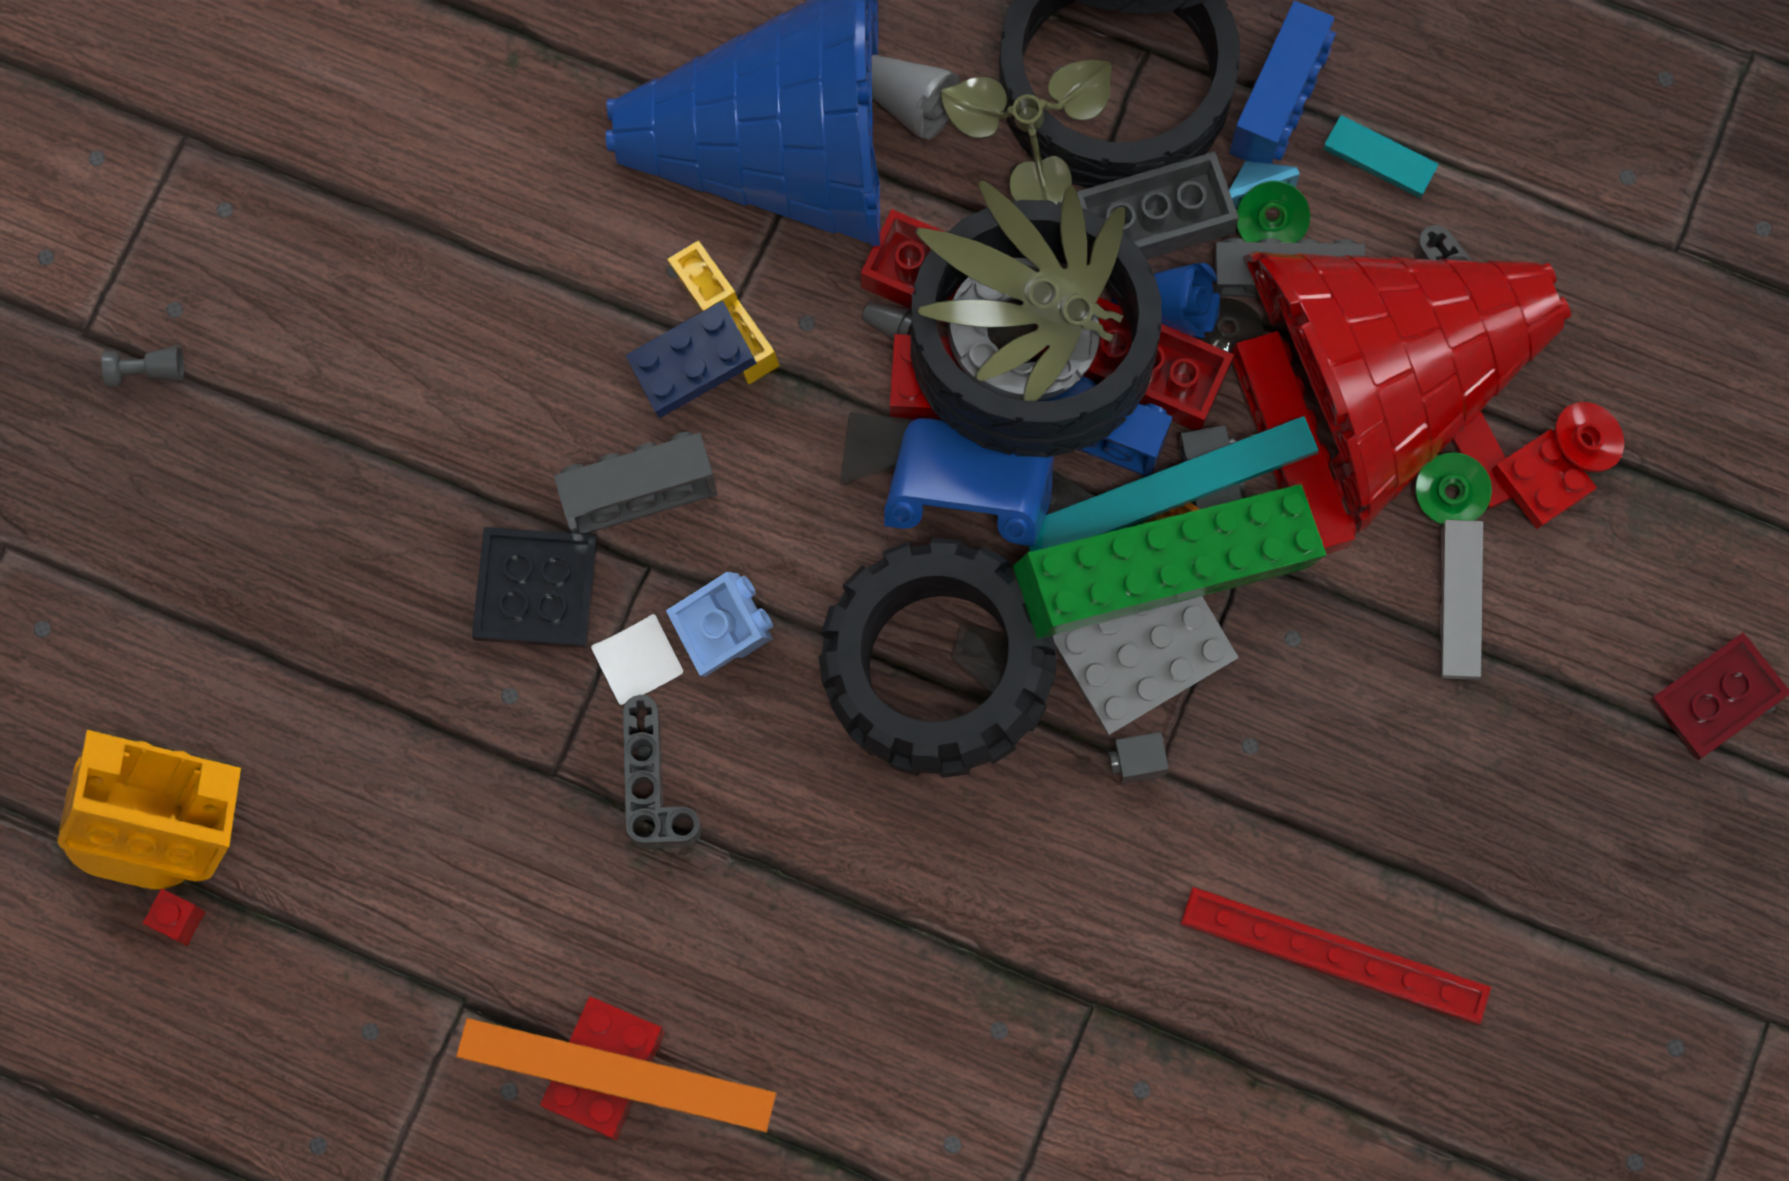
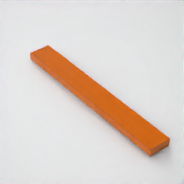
M469 1018L466 1019L456 1056L459 1059L765 1133L768 1131L777 1094L776 1092Z

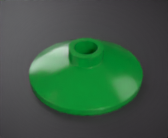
M1267 181L1252 187L1242 197L1237 208L1239 217L1237 228L1245 242L1259 243L1263 239L1274 238L1280 240L1281 243H1296L1304 237L1310 224V208L1305 196L1293 185L1282 181ZM1269 208L1279 210L1278 215L1274 218H1268L1265 213Z
M1452 452L1436 456L1431 463L1428 462L1422 468L1417 477L1415 492L1417 502L1424 514L1432 521L1443 525L1445 520L1476 521L1481 517L1490 503L1492 485L1487 471L1476 459L1466 454ZM1447 487L1456 488L1459 493L1458 497L1454 499L1447 497L1445 489Z

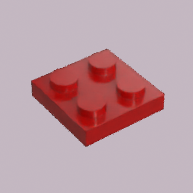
M1552 428L1498 463L1492 469V472L1537 530L1597 489L1585 471L1573 465L1563 455Z

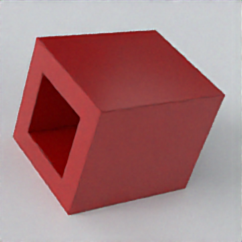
M161 889L142 924L188 946L205 911Z

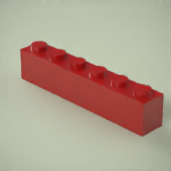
M1278 331L1236 343L1231 351L1234 354L1232 364L1258 434L1305 416L1319 450L1316 455L1272 471L1278 489L1301 484L1326 554L1347 549L1355 540L1356 525L1350 513L1346 514L1342 504L1343 490L1338 479H1333L1329 469L1330 455L1327 447L1324 444H1320L1317 437V420L1311 409L1307 410L1303 399L1305 395L1304 385L1300 376L1294 375L1290 364L1292 362V354L1286 341L1282 342Z

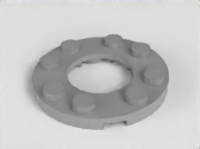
M1014 258L1035 272H1038L1039 268L1027 258ZM968 277L958 289L954 300L980 299L1005 302L1016 298L1000 293ZM1092 315L1091 320L1099 323L1098 317ZM948 322L947 331L950 347L964 372L977 384L999 395L1023 400L1027 379L1036 362L1023 363L1004 374L979 381L975 377L977 371L998 350L996 345L988 338L987 327L967 326ZM1082 330L1067 364L1053 384L1037 401L1056 397L1071 389L1083 378L1096 355L1099 344V336L1094 330Z

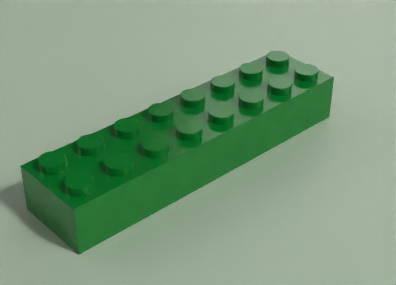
M1299 484L1028 552L1013 566L1036 637L1041 639L1308 569L1327 554L1303 487Z

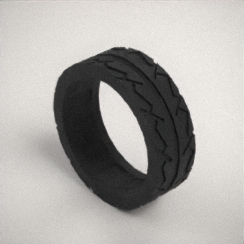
M1013 0L1006 16L1000 43L999 83L1004 88L1008 100L1003 112L1008 111V107L1013 106L1018 97L1025 94L1035 96L1025 74L1023 61L1030 40L1046 20L1061 8L1076 2L1075 0ZM1207 0L1184 9L1178 7L1172 11L1189 26L1199 39L1209 63L1211 87L1207 96L1192 115L1177 127L1157 137L1135 142H1108L1086 137L1064 126L1044 109V122L1036 130L1041 159L1044 160L1051 156L1062 158L1070 170L1072 184L1091 188L1206 154L1225 126L1240 69V37L1233 14L1230 10L1226 9L1229 6L1226 0ZM1014 116L1006 119L1008 123H1011L1009 128L1022 149L1034 159L1029 132L1022 131L1017 127Z
M1049 200L1013 201L1012 203L1028 218L1044 238L1058 262L1067 264L1060 236V211L1062 203L1058 202L1056 205ZM988 208L962 219L946 232L977 241L1012 258H1026L1004 234ZM1082 208L1087 235L1088 265L1093 243L1106 220ZM1124 233L1122 234L1114 267L1105 288L1123 310L1130 326L1132 346L1117 369L1097 386L1075 396L1052 401H1023L999 395L977 384L958 368L943 346L936 327L937 320L920 315L918 308L927 304L947 301L956 288L969 276L950 265L931 249L921 264L914 285L916 289L912 293L910 358L920 390L933 411L952 429H955L961 436L979 446L1008 455L1014 453L1019 457H1052L1075 452L1074 448L1084 449L1108 437L1127 420L1126 415L1129 416L1134 412L1147 392L1156 360L1162 325L1161 295L1149 263L1138 246Z

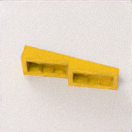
M699 240L667 259L700 312L723 300L757 364L741 372L748 385L780 366L774 349L741 305L734 289Z

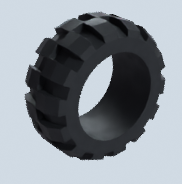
M932 538L931 544L911 547L910 543L906 542L883 551L884 558L869 568L863 565L860 566L842 585L845 591L837 605L829 607L821 631L824 638L822 654L818 657L822 685L829 698L830 707L847 731L849 737L870 756L874 755L888 763L890 768L918 776L919 773L940 774L941 778L970 774L969 769L987 762H991L994 765L1015 751L1016 743L1028 731H1034L1047 709L1046 702L1051 686L1055 685L1057 656L1053 635L1037 639L1015 572L1010 567L1009 561L985 547L976 550L963 546L961 540ZM943 596L967 600L991 614L1008 637L1009 655L1007 666L996 690L981 706L972 712L947 721L926 722L915 720L899 714L888 707L875 694L870 678L872 649L884 625L898 611L922 599Z

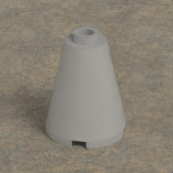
M872 55V99L917 137L928 140L933 139L949 121L942 102L941 90L959 84V76L943 68Z

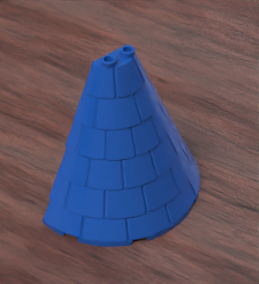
M807 0L786 13L778 14L749 32L734 37L707 54L695 57L659 79L654 78L617 98L607 99V115L609 121H612V129L606 130L608 152L615 151L617 164L662 177L700 192L706 191L744 206L751 204L832 234L839 232L869 243L871 246H880V180L873 146L872 55H879L878 0Z

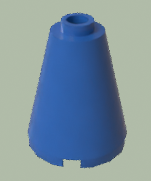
M1193 263L1153 273L1161 295L1162 324L1194 338L1206 337L1204 335L1205 332H1212L1220 307V293H1213L1212 281L1218 280L1212 267L1206 263ZM1112 296V303L1119 305Z

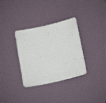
M655 614L591 646L620 705L625 704L631 697L644 695L683 673V669Z

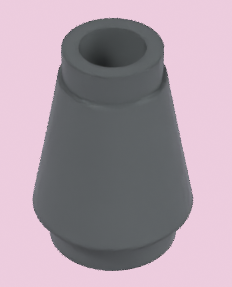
M870 301L866 305L862 316L864 322L869 323L870 326L893 341L894 334L911 335L912 309L876 303L874 301Z

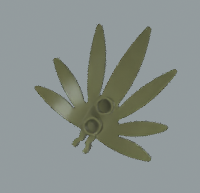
M982 180L979 181L978 187L993 218L1014 246L1039 268L1038 272L992 247L965 237L925 228H917L915 233L937 255L965 275L991 289L1019 299L1023 304L1017 305L980 299L950 300L920 306L918 313L932 319L967 326L1009 327L1037 324L1036 330L1021 335L998 349L984 362L975 375L977 380L983 381L1004 374L1025 363L1048 345L1049 347L1033 366L1023 395V401H1037L1053 384L1067 364L1083 329L1094 330L1099 337L1111 342L1114 335L1105 332L1103 325L1091 320L1092 315L1104 320L1111 318L1117 322H1121L1123 318L1122 315L1116 312L1104 311L1096 301L1109 279L1118 255L1126 210L1123 207H1118L1106 219L1095 238L1089 264L1087 265V235L1082 207L1074 186H1067L1064 191L1060 211V236L1067 267L1062 269L1052 250L1028 218L1001 192Z

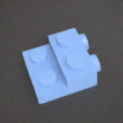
M726 572L666 610L700 676H708L733 659L743 658L773 639L769 632L773 628L772 620L764 609L756 608L751 598L756 592L746 576L740 577L738 573Z

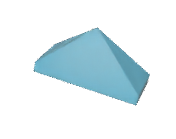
M1245 161L1229 190L1235 209L1238 208L1239 202L1247 191L1260 183L1282 181L1296 187L1300 175L1298 168Z

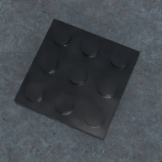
M484 527L472 630L473 640L587 648L598 544L597 535Z

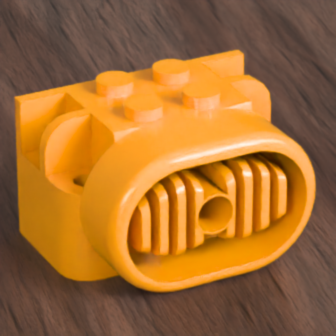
M87 730L82 754L73 768L72 779L67 788L57 843L64 849L72 863L82 871L112 881L147 889H166L174 887L184 880H207L213 876L229 848L241 768L191 756L184 751H171L155 747L144 741H131Z

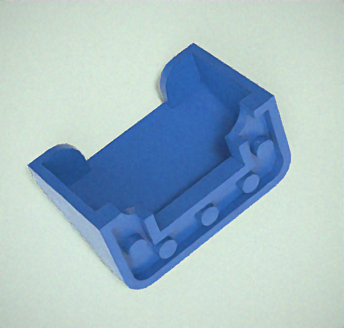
M926 418L913 420L907 426L903 435L884 510V526L902 529L912 528L920 522L924 505L998 515V531L1004 539L1014 544L1035 546L1051 503L1054 456L1019 457L1014 453L1011 455L979 446L961 436L944 421Z

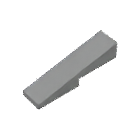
M1445 520L1440 531L1442 603L1440 605L1441 678L1480 680L1483 521Z

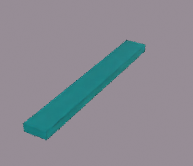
M1305 416L1048 514L1045 517L1035 546H1028L1029 550L1032 552L1120 530L1316 455L1319 450Z

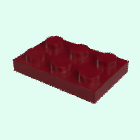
M1743 632L1656 694L1650 701L1697 761H1699L1789 695V689Z

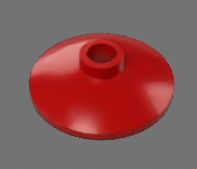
M1576 402L1567 406L1559 414L1555 423V438L1559 449L1573 465L1589 472H1603L1619 462L1624 452V436L1617 420L1606 409L1590 402Z

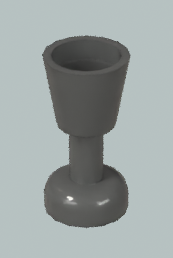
M180 345L148 352L143 359L122 360L120 354L115 350H106L102 353V375L107 387L119 386L123 381L124 375L146 373L147 377L151 379L183 381L184 358Z

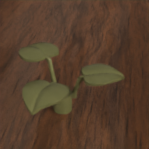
M1084 60L1071 63L1054 73L1048 84V92L1058 102L1056 104L1046 102L1044 99L1039 100L1034 95L1025 94L1018 97L1013 106L1008 107V111L1003 112L1008 102L1007 94L999 82L987 77L971 78L957 85L941 90V97L951 122L963 134L972 138L983 139L993 136L998 130L999 119L1006 120L1014 116L1017 127L1022 131L1029 132L1035 162L1025 161L1014 169L1010 177L1012 196L1015 201L1049 200L1057 205L1058 202L1062 203L1065 188L1072 186V177L1068 165L1062 158L1051 156L1044 160L1041 159L1036 130L1044 122L1043 110L1059 111L1064 107L1066 114L1078 121L1097 117L1108 104L1112 66L1108 61Z

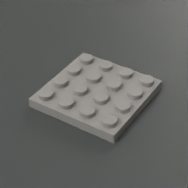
M1202 596L1053 635L1055 649L1106 735H1110L1239 658Z

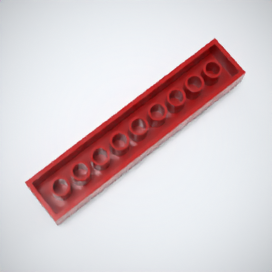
M891 209L880 231V246H873L860 272L861 288L912 309V293L916 289L914 285L921 264L931 251V248L916 235L915 231L917 228L945 231ZM961 285L956 288L947 301L954 300ZM1100 297L1096 303L1104 311L1116 312L1122 315L1123 318L1121 322H1117L1111 318L1104 320L1098 317L1099 324L1103 325L1104 331L1114 336L1111 342L1099 337L1096 355L1088 371L1083 376L1095 382L1096 385L1117 369L1132 346L1130 326L1121 306ZM1010 299L1008 301H1005L1007 303L1017 305L1023 304V302L1019 299ZM937 320V321H939V322H942V323L948 325V322H944V321ZM1037 324L987 327L988 338L990 340H1007L1008 343L1021 335L1036 330ZM1162 324L1153 372L1147 392L1139 404L1144 406L1146 404L1157 405L1165 409L1167 415L1173 417V422L1194 431L1202 430L1229 372L1234 354ZM1047 345L1029 360L1036 362L1049 346Z

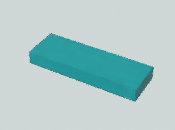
M1340 115L1323 147V150L1420 199L1439 165L1343 115Z

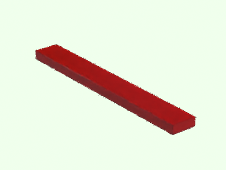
M1194 887L1191 889L1180 926L1478 1026L1481 1024L1491 991L1490 986Z

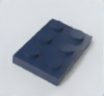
M723 300L626 355L659 418L757 364Z

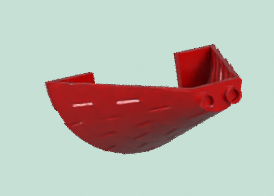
M1255 251L1243 257L1271 326L1285 321L1340 453L1330 462V468L1334 477L1341 484L1343 499L1354 519L1357 532L1367 529L1391 500H1395L1420 473L1422 468L1428 462L1431 463L1459 431H1463L1494 396L1497 397L1527 362L1532 361L1563 330L1564 320L1571 317L1570 307L1564 297L1559 298L1554 286L1556 275L1548 262L1541 265L1538 262L1488 260L1487 262L1444 258L1429 260L1357 255L1283 254Z

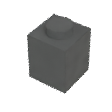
M1161 732L1115 740L1114 751L1108 752L1112 775L1119 774L1121 784L1165 777L1169 770Z

